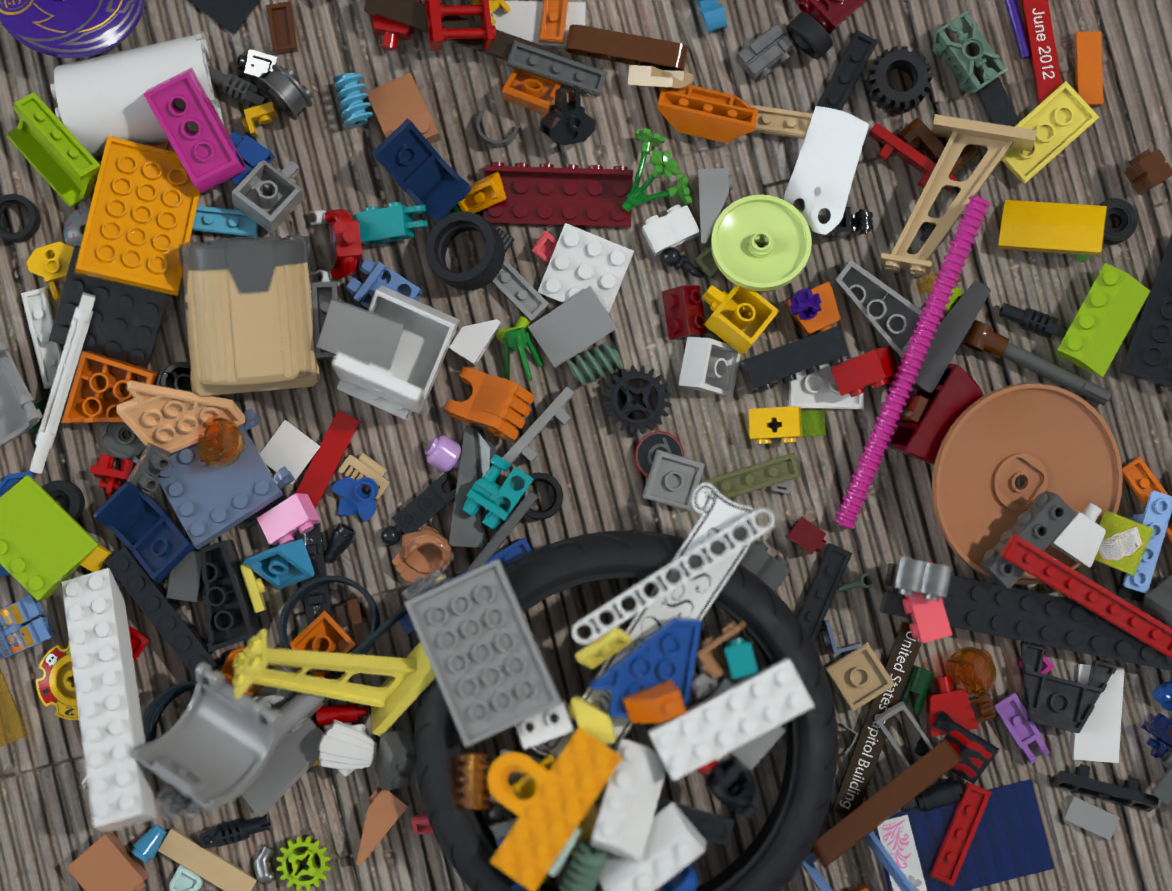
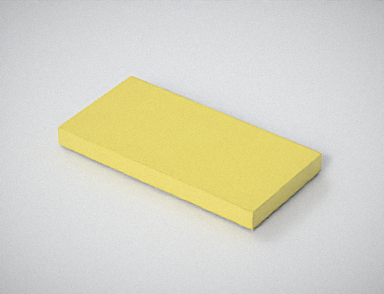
M1065 81L1015 126L1037 131L1032 152L1010 148L1001 161L1024 185L1091 126L1099 116Z

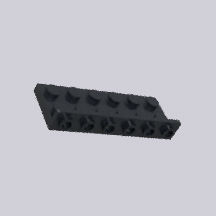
M1172 234L1120 371L1121 373L1166 387L1170 392H1172Z

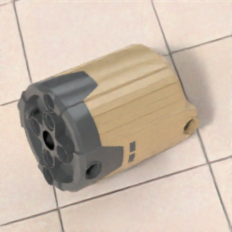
M287 235L283 238L281 236L232 237L203 243L192 241L179 244L191 365L190 379L193 393H197L200 396L279 390L313 387L320 382L315 348L308 236Z

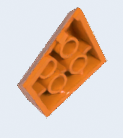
M82 351L61 423L124 422L117 414V405L134 398L127 390V382L135 381L157 386L160 372L90 351Z

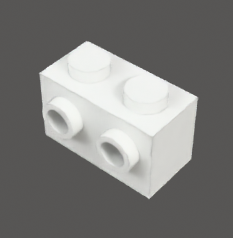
M562 701L563 704L516 725L524 749L575 731L576 728L571 719L566 701Z

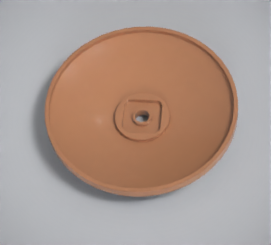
M1021 383L992 391L975 401L956 419L943 439L938 451L932 477V499L940 530L951 549L962 561L977 572L990 577L979 566L984 554L998 544L1001 535L1010 530L1016 524L1019 515L1027 511L1034 504V499L1045 491L1058 494L1072 510L1081 513L1088 503L1096 505L1102 510L1095 521L1098 525L1105 510L1117 514L1123 482L1119 449L1103 417L1087 401L1068 390L1052 385ZM1022 475L1024 483L1020 488H1016L1014 484L1017 476ZM1051 545L1044 550L1045 553L1073 570L1080 566V564ZM1024 572L1014 584L1025 585L1043 582Z

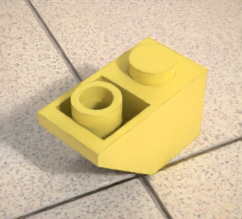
M578 695L572 696L570 699L571 703L568 704L571 719L576 718L580 728L603 744L615 742L617 737L608 711Z

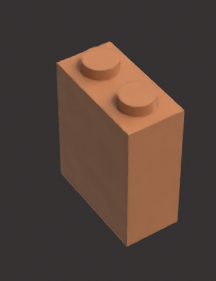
M112 831L104 834L66 867L85 891H141L147 886L144 881L150 877Z

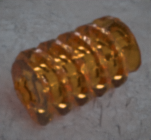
M467 753L457 757V760L463 762L464 765L458 767L456 771L464 773V776L457 778L456 781L463 783L464 787L456 789V792L464 794V797L457 799L456 803L464 805L465 809L489 808L488 803L482 802L490 798L489 793L482 791L489 788L488 782L483 781V779L488 778V772L482 770L490 766V762L483 759L490 756L488 753Z

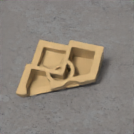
M630 65L627 85L683 88L693 82L694 75L686 71L661 70L653 66Z

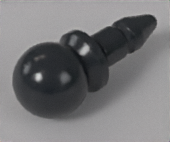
M668 247L662 252L661 260L664 265L674 267L676 271L681 267L682 270L694 277H704V274L698 267L693 266L688 261H684L686 256L681 255L676 248Z

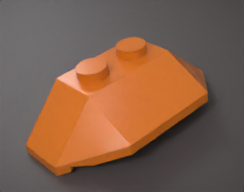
M692 85L683 88H662L657 109L677 132L723 143L754 131L759 111L756 108H752L747 102L736 95Z

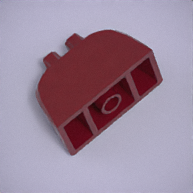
M949 363L932 393L918 390L917 396L928 399L920 421L917 423L900 420L897 428L894 430V435L890 436L891 442L887 443L889 448L911 458L935 465L938 451L950 427L970 405L984 396L979 385L958 364Z

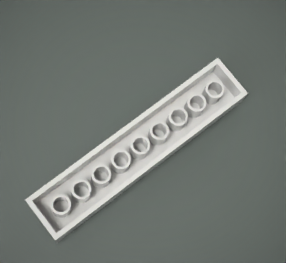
M106 568L63 581L62 590L94 828L110 832L156 819L149 768L144 767L141 762L132 757L135 747L145 744L123 586L113 572Z

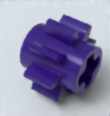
M801 289L795 293L794 297L790 298L792 315L799 314L800 320H810L817 315V312L821 311L820 296L818 293L813 295L811 289Z

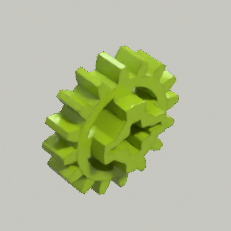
M298 835L296 843L293 839L287 841L289 848L286 846L281 847L280 850L284 855H279L276 858L277 861L282 862L276 870L283 871L284 874L280 877L281 880L286 878L289 880L287 887L296 884L297 891H300L303 886H305L307 891H310L312 884L317 888L321 885L319 878L322 880L327 879L328 875L324 871L332 869L330 864H326L327 861L331 860L332 855H325L324 852L328 849V846L321 848L319 846L321 843L320 838L316 842H312V835H308L306 840H303L302 835ZM302 846L309 847L306 851L302 852L295 850V848ZM316 853L320 858L321 865L316 862ZM310 854L309 858L307 859V866L302 868L299 872V869L301 867L300 865L302 863L301 860H303ZM288 861L292 863V873L289 869ZM302 875L314 876L310 879H300Z

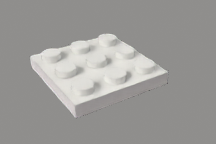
M565 223L538 293L565 303L591 286L607 312L610 313L634 251Z

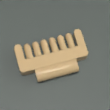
M364 453L358 459L353 455H349L339 468V473H345V477L350 476L351 478H356V480L364 476L372 478L379 488L376 499H380L390 485V481L383 477L387 469ZM366 486L365 491H369L370 487Z

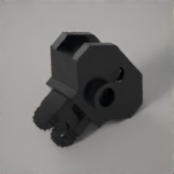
M577 86L570 87L568 102L565 89H557L555 91V104L551 105V110L540 121V131L563 146L585 142L595 131V120L585 113V108L581 106L580 89Z

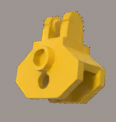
M60 241L36 248L26 261L29 272L44 278L45 282L49 284L52 296L56 302L60 301L61 297L58 284L65 282L74 247Z

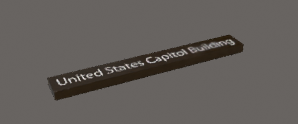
M901 621L884 667L895 683V686L872 699L832 806V810L846 816L862 805L887 738L874 718L900 703L922 644L917 639H913L910 624ZM895 715L882 722L888 731Z

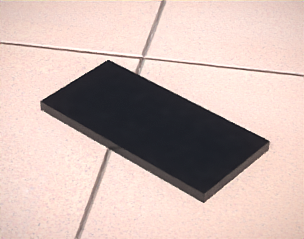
M261 0L187 1L235 35Z

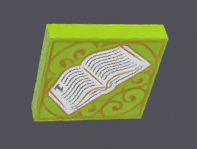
M1105 510L1099 525L1105 529L1106 533L1094 560L1135 576L1155 530Z

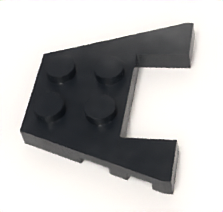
M1021 641L1020 650L1028 721L1079 734L1095 708L1094 704L1100 694L1106 689L1107 682L1111 675L1116 672L1118 665L1093 660L1088 684L1086 685L1041 673L1045 647Z

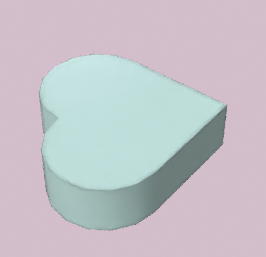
M180 864L169 884V890L198 891L203 885V878Z

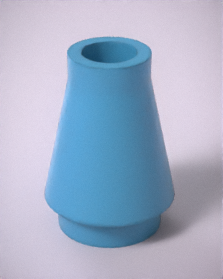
M155 824L133 844L134 848L131 852L145 863H148L150 859H154L167 831Z

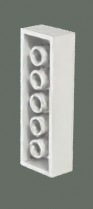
M785 657L687 709L686 714L663 722L647 731L673 781L809 710L814 707V704L790 659Z

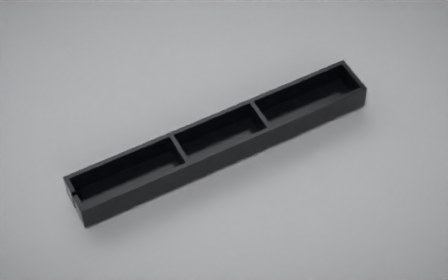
M888 564L885 586L893 587L897 564ZM954 575L950 576L947 597H942L950 627L1172 671V658L1163 655L1072 599L1013 587L1007 589L998 584ZM893 587V591L884 590L880 612L911 619V615L906 614L902 600L906 598L904 594L898 593L899 588Z

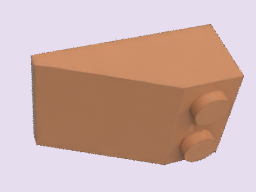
M411 73L366 92L369 95L368 99L386 138L408 118L430 144L441 140Z

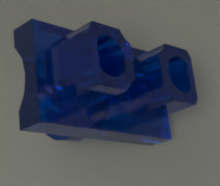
M1158 713L1150 723L1145 721L1141 727L1159 739L1156 741L1153 738H1149L1147 744L1152 747L1151 756L1154 758H1158L1170 751L1167 749V745L1172 748V736L1166 733L1172 720L1161 713Z

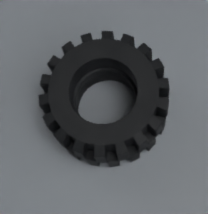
M895 46L890 51L886 49L880 56L878 55L866 78V82H868L866 87L867 93L871 92L869 98L872 102L874 100L878 102L876 107L880 109L883 106L886 108L885 112L887 113L894 110L895 114H901L902 111H905V113L911 111L913 107L916 108L921 103L931 87L930 81L932 80V73H929L931 66L929 63H924L926 57L923 54L919 57L916 55L918 50L914 48L910 52L907 46H903L901 50H898V46ZM892 69L905 71L911 78L912 88L905 92L892 89L886 81V72Z

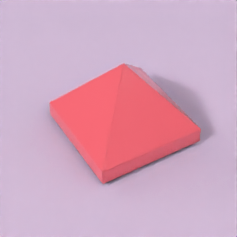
M544 231L535 242L531 251L545 263H548L558 240L547 231Z
M425 811L412 817L413 834H434Z

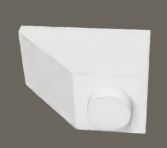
M496 319L463 326L460 331H455L449 349L476 366L496 336V332L501 328L502 323Z

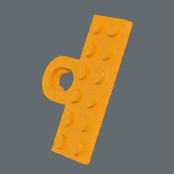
M579 727L550 771L522 753L511 752L497 758L488 772L489 790L497 801L520 817L490 862L530 891H537L624 757ZM512 772L530 774L535 779L537 790L530 799L522 800L515 795L513 787L508 782V777Z

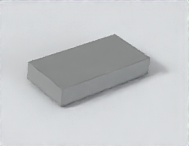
M1072 795L1062 819L1110 841L1120 817Z

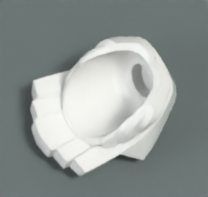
M334 720L331 727L327 728L319 741V766L337 768L346 777L355 769L370 767L376 755L377 743L371 738L364 724L347 725Z

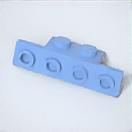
M1151 491L1144 514H1133V517L1130 518V520L1153 528L1155 531L1135 576L1125 574L1124 587L1141 593H1147L1172 513V496Z

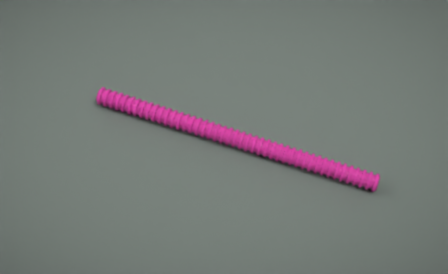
M972 195L968 198L970 203H966L965 207H967V210L963 211L964 217L959 220L961 224L956 227L958 231L953 234V237H955L954 241H950L951 248H947L948 255H944L945 262L941 263L942 269L937 272L939 276L934 279L936 283L931 286L933 289L932 293H928L930 298L925 301L927 305L922 308L924 312L919 315L921 319L919 322H916L917 328L912 331L914 336H910L911 343L907 344L908 350L903 353L905 357L900 360L902 364L897 367L899 371L894 374L896 377L895 381L892 380V388H888L890 393L885 396L887 400L882 403L884 407L879 410L881 414L879 417H876L877 423L873 424L874 431H870L871 438H867L868 445H864L865 452L861 453L862 459L857 462L859 466L854 469L856 473L851 476L853 480L848 483L850 488H846L847 495L843 496L844 502L839 505L841 509L836 512L838 516L833 519L840 526L848 529H854L855 527L853 523L854 521L857 522L858 518L856 516L861 513L859 509L864 506L862 502L867 499L865 495L870 492L869 485H873L872 478H876L875 471H879L878 464H882L880 459L885 456L884 450L888 449L887 443L892 440L890 436L895 433L893 429L898 426L896 424L897 420L900 421L901 419L899 414L904 412L902 407L906 406L905 400L910 397L908 393L913 390L911 386L916 383L914 379L919 376V373H917L918 369H922L921 362H925L924 355H928L927 348L931 347L930 341L935 338L933 334L938 331L936 327L941 324L939 320L944 317L942 314L943 310L946 311V303H950L948 298L953 296L951 291L956 288L955 282L960 279L958 275L963 272L961 268L966 265L964 263L965 259L969 258L967 253L972 251L970 246L975 243L973 239L978 236L977 230H980L982 227L980 223L985 220L983 218L984 214L988 213L986 208L991 206L989 201L981 197Z

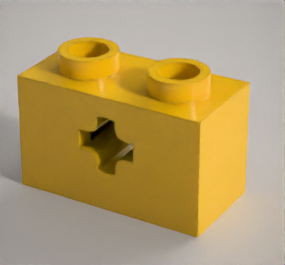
M799 406L748 409L750 439L756 440V444H771V439H781V443H795L796 438H802L801 408ZM775 419L782 424V427L777 428V432L769 427V424H774Z

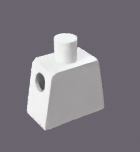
M1088 503L1082 513L1073 510L1077 515L1050 543L1051 546L1076 563L1089 568L1093 564L1106 533L1103 527L1095 523L1102 510L1092 503Z

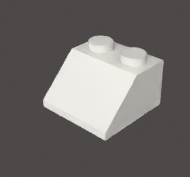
M687 337L678 385L696 391L733 397L741 355L726 343L711 338Z

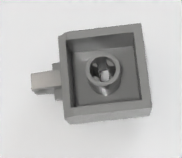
M265 160L260 161L232 191V205L272 234L303 200V189L296 185L294 180L299 174L300 167L291 161L281 170L280 168L275 169Z

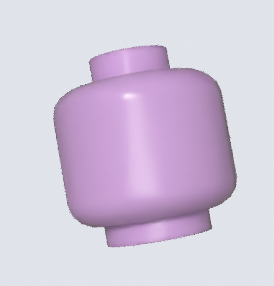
M445 435L438 438L434 437L425 450L427 462L442 472H448L452 468L457 469L460 465L462 448L459 443Z

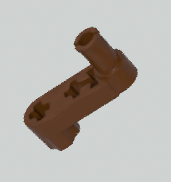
M915 118L897 133V137L911 147L915 148L919 145L929 158L937 164L945 147L920 119ZM967 145L963 149L950 172L951 175L957 176L964 169L963 166L979 154L975 145Z

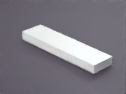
M43 287L21 293L44 389H51L63 350L61 344L49 341L55 317L48 289Z

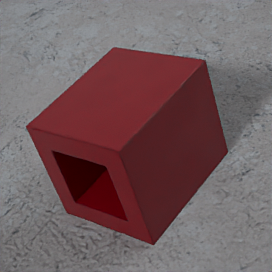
M802 516L797 519L785 536V538L808 554H813L814 551L819 553L826 543V540L823 539L826 533Z

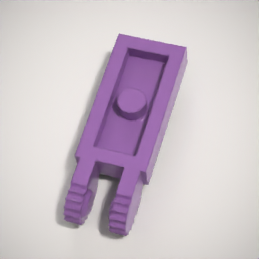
M1012 692L993 704L1007 731L1031 765L1037 761L1027 746L1034 741L1041 754L1044 756L1049 754L1048 748L1041 739V733L1033 722L1028 721L1027 711L1016 693Z

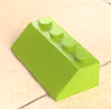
M1105 263L1058 347L1057 357L1103 378L1146 301L1150 290L1130 274Z

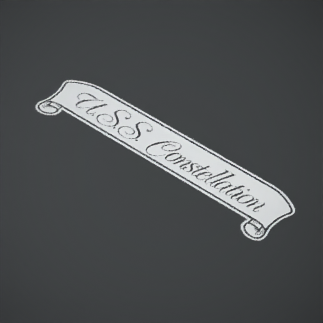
M700 484L693 493L692 505L697 512L703 515L673 560L750 513L753 509L728 500L711 484ZM738 526L733 530V538L735 540L741 541L746 538L747 530L745 527ZM716 540L711 544L710 550L715 555L722 554L725 550V544L720 540ZM750 543L638 612L626 630V633L630 634L633 642L608 658L596 677L671 618L684 617L701 621L746 553ZM698 554L691 555L688 559V565L691 568L697 569L703 563V558ZM675 568L669 569L666 573V579L670 582H677L681 577L680 571ZM657 585L653 589L650 596H654L658 593L659 588ZM589 687L582 698L608 711L611 691L597 690ZM610 716L617 738L615 742L605 745L614 751L633 724L629 718ZM576 718L572 719L575 728L578 729L579 726ZM575 731L532 748L540 754L548 756L550 753H553L559 758L575 734Z

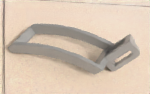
M901 701L874 719L906 767L909 768L911 764L882 722L904 710L930 750L934 746L910 710Z

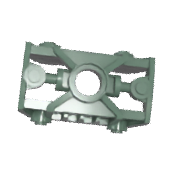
M965 11L935 32L932 50L935 55L942 57L959 82L958 88L961 92L976 93L1006 73L1008 68L1004 67L999 59L1000 56L995 54L977 28V23H974L968 15L969 12ZM948 28L952 33H957L960 37L958 39L959 43L950 41L944 30ZM973 44L979 54L975 57L969 56L966 52L967 45ZM974 65L976 68L981 67L983 70L982 77L984 83L982 84L973 74Z

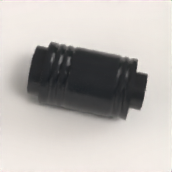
M952 777L931 784L917 795L915 800L920 811L925 810L929 812L954 802H959L963 791L959 781H954Z

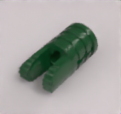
M913 665L911 676L908 679V684L904 689L900 702L903 701L907 706L911 692L918 693L919 696L914 704L913 713L920 715L927 696V690L935 673Z

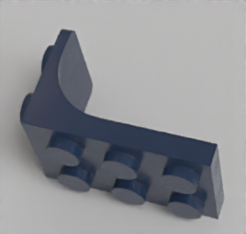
M408 118L371 153L416 205H425V213L436 222L447 216L450 210L457 203L465 199L472 189L469 183L462 179L444 161Z
M131 482L124 483L93 515L96 521L107 527L128 547L150 577L157 583H160L195 548L157 500Z

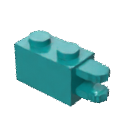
M400 202L387 204V208L379 209L377 206L364 208V212L356 213V220L359 221L361 243L370 246L414 238L413 230L426 228L427 221L417 220L412 222V215L426 212L425 205L406 207Z

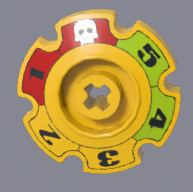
M68 641L66 649L62 645H56L43 657L39 664V669L43 670L44 675L42 678L36 679L38 695L45 707L52 705L56 707V716L67 720H80L70 643Z

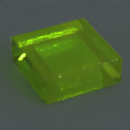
M825 410L801 411L802 436L826 435Z

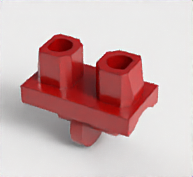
M100 454L96 466L91 465L90 473H93L96 478L109 480L108 482L101 480L99 488L107 489L106 495L111 497L122 486L118 482L126 483L136 465L135 462L130 459H123L121 470L113 469L115 458Z

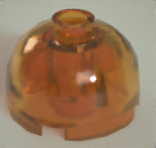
M213 416L208 418L202 428H206L204 436L199 435L198 438L200 461L206 462L205 466L223 468L234 464L245 449V440L240 427L235 422L222 417Z
M976 647L958 649L949 657L945 664V670L950 675L952 681L957 686L961 682L968 688L966 693L975 697H983L994 684L997 675L991 654L984 649Z

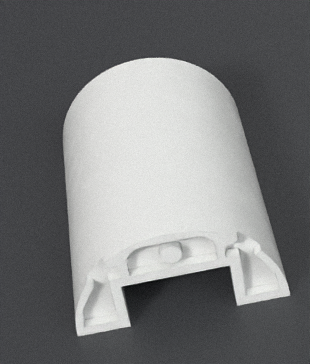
M200 33L56 66L54 70V84H51L52 95L54 99H57L58 107H55L56 117L63 122L65 127L93 158L103 155L107 136L144 145L169 141L143 93L192 67L223 123L220 104L214 97L207 60L210 59L206 36ZM175 98V105L180 109H185V101L181 98ZM187 122V126L191 131H199V126L196 122Z

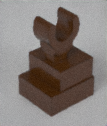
M985 692L968 698L977 723L996 717V710L990 694Z

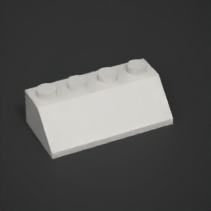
M621 739L617 753L624 758L609 779L590 846L641 862L667 768L660 754L649 747Z
M672 801L653 817L641 862L608 852V860L604 864L599 881L604 891H655L705 851L706 841Z

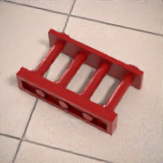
M425 0L430 51H441L442 44L447 39L483 38L484 50H489L492 41L496 40V27L491 24L489 0H479V5L444 6L443 3H439V0ZM444 16H481L482 28L446 29V26H442L441 21Z

